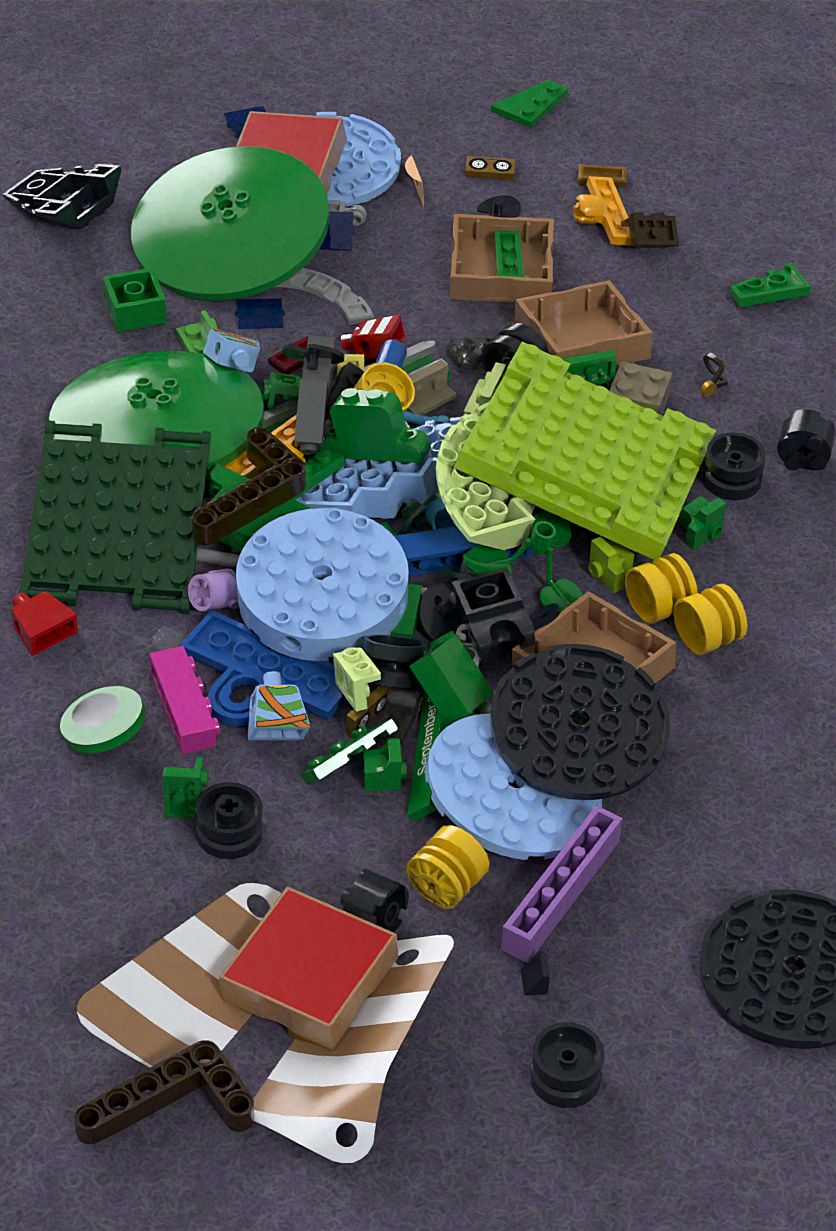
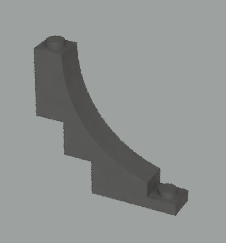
M308 335V344H317L336 349L335 337ZM304 357L303 376L300 379L294 443L295 448L302 453L315 454L316 451L323 450L328 401L332 381L335 378V373H337V364H332L331 359L318 358L317 370H308V357Z

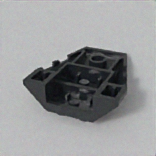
M96 164L95 168L90 170H84L83 166H75V171L63 172L62 168L35 170L3 193V196L14 204L62 226L81 229L88 226L89 222L95 217L104 214L105 210L114 203L121 167L120 165Z

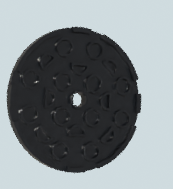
M562 644L550 646V650L538 654L530 653L514 664V668L501 678L492 699L490 728L494 744L502 759L525 782L541 791L562 798L598 800L625 793L641 784L654 772L667 746L670 718L665 699L661 698L655 688L656 683L642 668H635L624 661V656L611 650L584 644ZM582 717L588 723L578 727V724L574 723L572 719Z
M770 890L768 895L753 897L751 894L732 903L730 909L721 916L717 915L704 935L699 959V971L704 990L718 1012L742 1032L773 1045L798 1049H812L835 1045L836 901L807 891ZM797 964L802 970L796 971L793 974L787 965Z

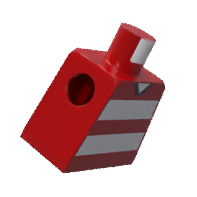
M401 315L360 322L352 334L341 336L343 350L355 349L356 354H364V359H375L378 357L381 346L385 341L397 340L403 344L406 336Z

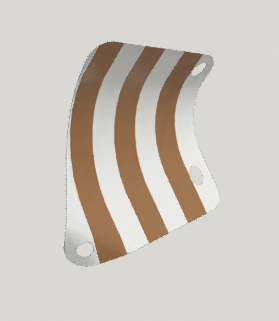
M258 883L241 884L225 893L86 992L77 1005V1014L81 1024L95 1036L149 1068L201 1040L214 1042L222 1051L252 1016V1013L222 999L219 976L263 919L252 914L247 906V898L253 894L260 895L268 901L271 908L281 893L267 885ZM435 935L398 940V956L411 949L418 950L419 956L413 962L403 966L397 965L395 961L376 990L364 1000L359 1008L357 1017L333 1050L320 1044L317 1045L295 1039L254 1097V1121L335 1162L354 1163L366 1156L374 1142L375 1126L386 1074L453 948L454 940L448 935ZM203 1059L199 1062L208 1063L211 1062V1060ZM182 1075L171 1076V1078L173 1079H179L183 1077ZM343 1123H351L357 1129V1140L350 1147H343L336 1140L337 1128Z

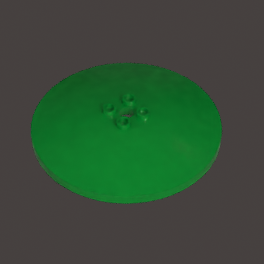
M242 146L223 148L188 159L161 176L147 190L135 210L131 226V240L136 258L142 269L153 268L160 286L180 296L197 300L224 301L240 299L267 291L283 283L309 263L326 237L330 221V207L326 190L317 174L308 165L292 155L263 147ZM231 206V208L221 210L224 207Z
M155 351L114 359L80 375L65 387L56 398L51 408L49 420L55 421L56 424L92 426L93 423L102 424L101 442L154 445L156 427L165 428V431L202 433V430L211 431V446L207 473H209L217 464L224 466L247 450V432L252 428L263 426L264 403L258 385L245 371L217 364L206 354L185 351ZM55 434L54 439L91 441L89 436ZM164 442V446L201 449V444Z

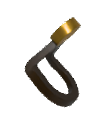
M709 352L703 357V361L707 369L714 376L711 381L705 382L701 387L700 393L705 398L713 395L716 388L728 384L727 379L722 376L724 371L723 361ZM709 360L719 366L717 372L710 365Z

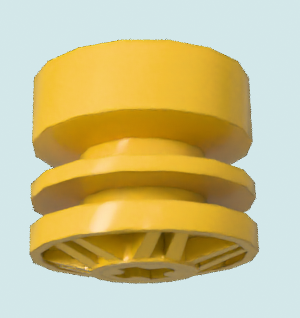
M387 362L375 363L369 366L354 387L357 390L379 389L395 393L400 399L403 414L413 402L415 388L408 374L397 365Z
M676 553L655 559L652 564L648 562L629 569L625 575V588L630 605L643 622L648 625L669 618L673 614L674 605L677 600L698 593L696 581L690 567Z
M724 583L705 589L700 594H692L679 599L674 605V623L678 635L696 656L714 651L720 645H729L733 641L741 640L746 635L747 618L743 604L733 589Z
M448 825L440 828L426 843V846H423L407 863L406 872L410 883L422 897L433 903L436 901L435 904L443 909H453L469 893L470 888L474 887L489 871L490 863L482 845L471 834L461 828Z

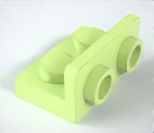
M496 362L492 371L487 372L485 380L479 379L464 409V415H469L475 412L476 407L490 402L505 375V364Z
M360 647L347 648L342 652L334 653L336 685L356 712L367 709L366 697L370 695L368 683L380 680V671Z

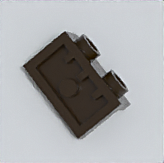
M635 212L629 214V218L621 221L622 227H629L632 247H675L679 245L675 216H665L663 212L644 216L643 212Z

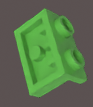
M206 310L200 311L199 323L176 328V335L186 352L204 354L203 351L210 328L217 329L214 318L210 319ZM220 343L217 346V351H220Z

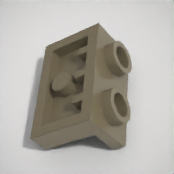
M440 360L409 376L415 388L413 402L406 411L424 415L456 398V392L447 386L448 365Z

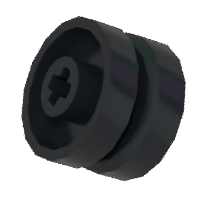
M512 323L505 326L498 333L497 337L493 338L484 347L481 360L486 372H491L496 362L505 364L507 370L522 342L534 345L549 354L547 344L533 328L522 323Z
M723 433L712 438L707 445L703 474L705 487L712 494L728 500H742L755 495L761 488L766 456L763 445L754 437L744 433Z
M381 634L364 636L363 651L371 658L370 660L381 673L380 680L369 683L397 688L422 686L409 666L426 654L427 643L404 636Z
M233 782L215 784L204 790L198 797L195 807L196 838L199 846L207 854L219 859H237L255 851L262 841L263 804L259 795L252 788Z
M573 1022L553 1024L537 1035L532 1047L530 1081L538 1097L546 1103L560 1108H576L588 1103L597 1095L601 1085L602 1068L605 1058L604 1046L598 1035L586 1026Z

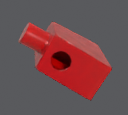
M42 592L32 598L26 593H19L13 599V627L32 656L78 633L77 614L48 592Z

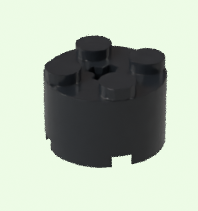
M802 409L791 413L790 417L783 422L777 446L779 457L784 462V466L788 470L793 471L799 468L819 471L825 469L831 457L836 434L833 422L829 418L827 421L821 417L820 412L815 410Z
M363 869L351 889L346 888L343 891L340 905L344 906L343 911L395 933L403 921L398 918L401 908L407 910L409 892L407 887L399 882L368 869Z

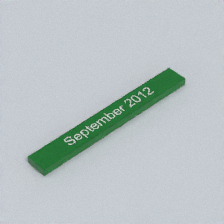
M451 631L431 642L430 650L456 633ZM425 690L407 817L416 821L437 810L431 799V788L425 780V767L434 741L447 728L446 722Z

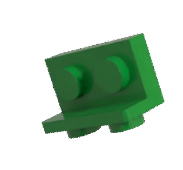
M614 350L563 358L564 361L570 363L568 373L581 376L592 384L601 385L614 381L617 359Z
M269 372V378L263 379L262 384L263 400H266L267 407L273 409L275 393L280 394V398L295 400V397L299 396L301 376Z
M196 757L195 769L164 767V817L195 819L196 801L204 791L203 787L208 786L209 770L203 768V757Z

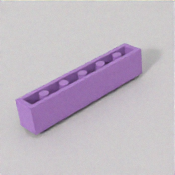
M597 805L593 808L504 924L501 951L525 963H528L620 842L622 817Z

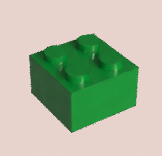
M153 268L103 276L104 301L116 332L167 323L166 299Z

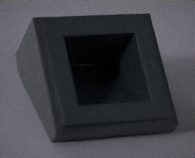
M539 951L521 970L524 995H544L548 993L550 974L545 951Z

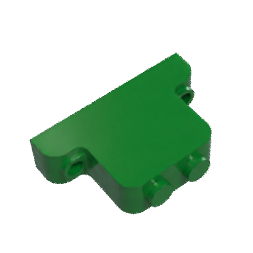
M349 388L340 394L330 408L333 427L327 430L323 450L326 449L343 455L344 459L421 463L431 449L429 437L425 432L407 427L400 399L393 392L381 391L379 389L357 390Z
M217 464L210 473L209 493L213 498L211 501L250 479ZM290 499L219 541L238 552H242L249 539L269 522L289 513L311 509V507Z

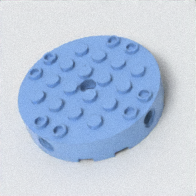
M337 508L306 509L289 513L259 529L246 543L239 556L236 569V583L240 614L248 629L253 630L260 637V641L271 649L302 660L329 661V657H333L334 653L342 652L347 648L360 647L363 649L364 636L390 635V632L401 620L407 607L408 563L405 553L396 538L382 525L366 516Z

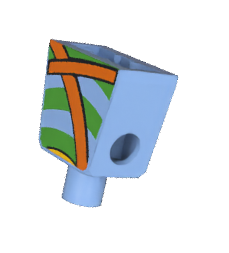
M210 328L203 353L217 364L252 373L260 346L256 339ZM220 343V351H217V346Z
M279 672L265 673L263 675L264 685L256 686L251 695L248 740L304 739L310 728V723L298 687L296 685H282Z

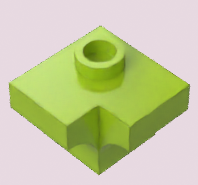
M601 536L593 539L588 566L591 575L594 578H599L613 593L623 590L624 576L629 569L633 568L634 553L627 547L612 540L606 542Z

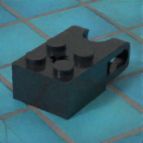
M507 567L452 582L457 610L480 661L495 657L493 649L503 642H515L522 649L537 646L532 621Z

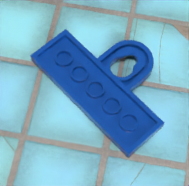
M213 610L204 617L180 644V646H184L188 657L192 656L193 659L223 672L221 677L211 687L208 698L212 708L211 715L226 725H249L251 697L241 703H234L230 701L229 697L238 686L251 685L256 688L258 685H264L263 675L267 672H279L282 685H296L305 710L326 720L331 718L346 699L336 685L333 664L327 661L302 660L281 654L260 641V637L253 630H249L246 625Z

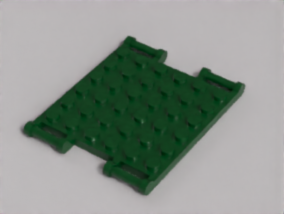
M46 420L19 593H26L32 598L42 592H48L60 602L67 603V606L77 605L79 590L133 594L132 610L141 611L142 608L178 610L181 614H189L191 602L188 595V586L190 580L195 576L198 544L193 540L192 515L197 509L203 507L211 431L202 430V433L165 431V428L156 427L154 445L101 442L102 424L93 423L92 426L56 424L55 421ZM55 434L89 436L91 441L54 439ZM164 442L201 444V449L164 446ZM31 587L68 589V592L33 590ZM144 594H145V595H160V596H175V597H182V598H181V599L153 598V597H144Z

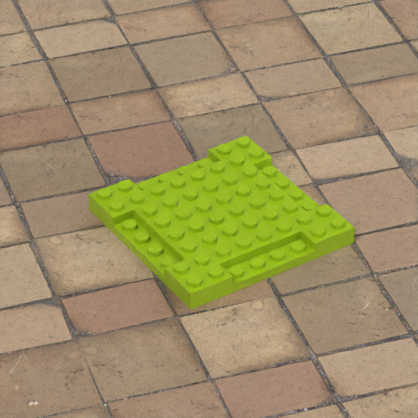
M522 342L478 423L476 422L463 445L454 468L653 560L660 558L706 455L707 445L714 437L716 430L710 428L705 423L697 422L686 417L683 413L667 408L665 415L662 416L653 409L645 408L632 402L629 398L621 397L608 391L605 387L592 384L581 376L568 373L570 363L558 356L550 355L534 345Z

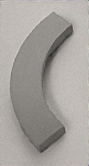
M302 268L294 276L275 286L303 290L327 300L344 315L349 325L374 319L370 307L362 297H358L351 292V288L326 274Z

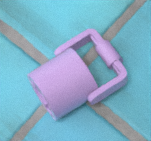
M221 569L195 575L190 580L188 586L189 600L193 607L199 611L228 607L231 609L239 608L236 573L231 569Z

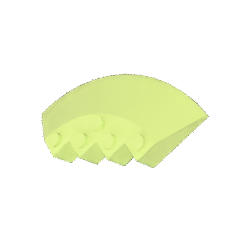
M488 403L476 407L475 412L463 415L456 425L453 424L448 430L437 455L436 477L440 496L447 512L467 540L506 550L524 544L535 521L532 513L536 505L454 468L463 445Z

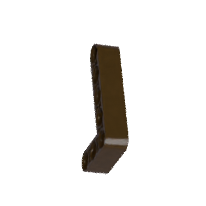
M255 427L250 429L246 435L247 459L262 473L193 513V540L197 544L203 546L211 545L305 490V463L269 430Z
M201 1040L80 1105L74 1112L75 1132L77 1138L85 1144L98 1143L200 1087L227 1127L235 1132H243L251 1128L254 1123V1099L219 1047L212 1041ZM203 1059L211 1060V1062L201 1063L199 1061ZM173 1075H182V1076H183V1077H181V1078H179V1079H173V1078H171V1076H173ZM219 1084L229 1085L225 1088L216 1087ZM146 1090L154 1091L149 1095L142 1094ZM117 1106L125 1107L123 1110L120 1111L113 1110V1108ZM238 1108L246 1110L242 1113L233 1112L235 1109ZM87 1122L96 1123L95 1125L90 1127L84 1126V1124Z

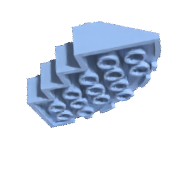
M461 417L451 418L450 423L435 425L434 420L426 421L425 425L415 428L428 435L431 445L430 451L421 463L344 459L345 465L300 496L296 501L311 507V509L337 508L354 512L367 518L381 519L394 518L403 503L429 504L438 489L436 463L439 449L450 427L453 424L456 425Z

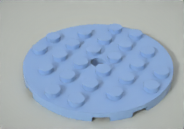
M316 112V116L342 118L347 136L339 163L331 176V185L327 194L328 201H346V206H352L368 202L385 192L395 182L401 168L400 148L395 144V138L381 125L361 116L351 114L348 118L336 116V112Z
M490 714L469 716L449 725L434 741L426 761L425 780L426 783H429L432 791L431 799L442 816L447 815L457 825L456 827L471 834L484 849L499 855L527 860L529 856H543L545 860L556 858L596 805L602 808V799L573 800L541 791L521 779L505 763L494 744L490 728ZM516 780V785L520 788H513L508 783H513Z

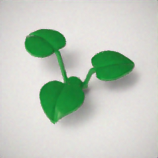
M542 510L533 515L535 521L529 533V538L525 539L524 544L511 558H508L506 550L481 544L474 546L469 552L463 554L464 563L475 575L507 567L511 574L512 569L509 564L514 563L525 549L530 547L536 554H547V584L549 586L544 587L539 596L543 607L555 603L559 605L561 613L583 596L581 590L572 581L562 578L554 583L552 580L553 548L565 546L570 541L571 529L566 519L547 510Z

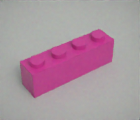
M184 646L150 653V672L181 753L187 754L216 747V736L220 735L219 723L217 718L211 717L212 708L209 698L203 697V683L201 677H196L194 674L196 673L193 657L187 656Z

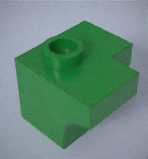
M700 496L682 508L680 527L687 532L686 545L692 550L711 538L717 539L723 532L726 509L724 501L717 498L709 502Z
M387 738L385 745L379 749L364 750V791L401 789V779H406L407 771L406 761L401 760L399 738Z

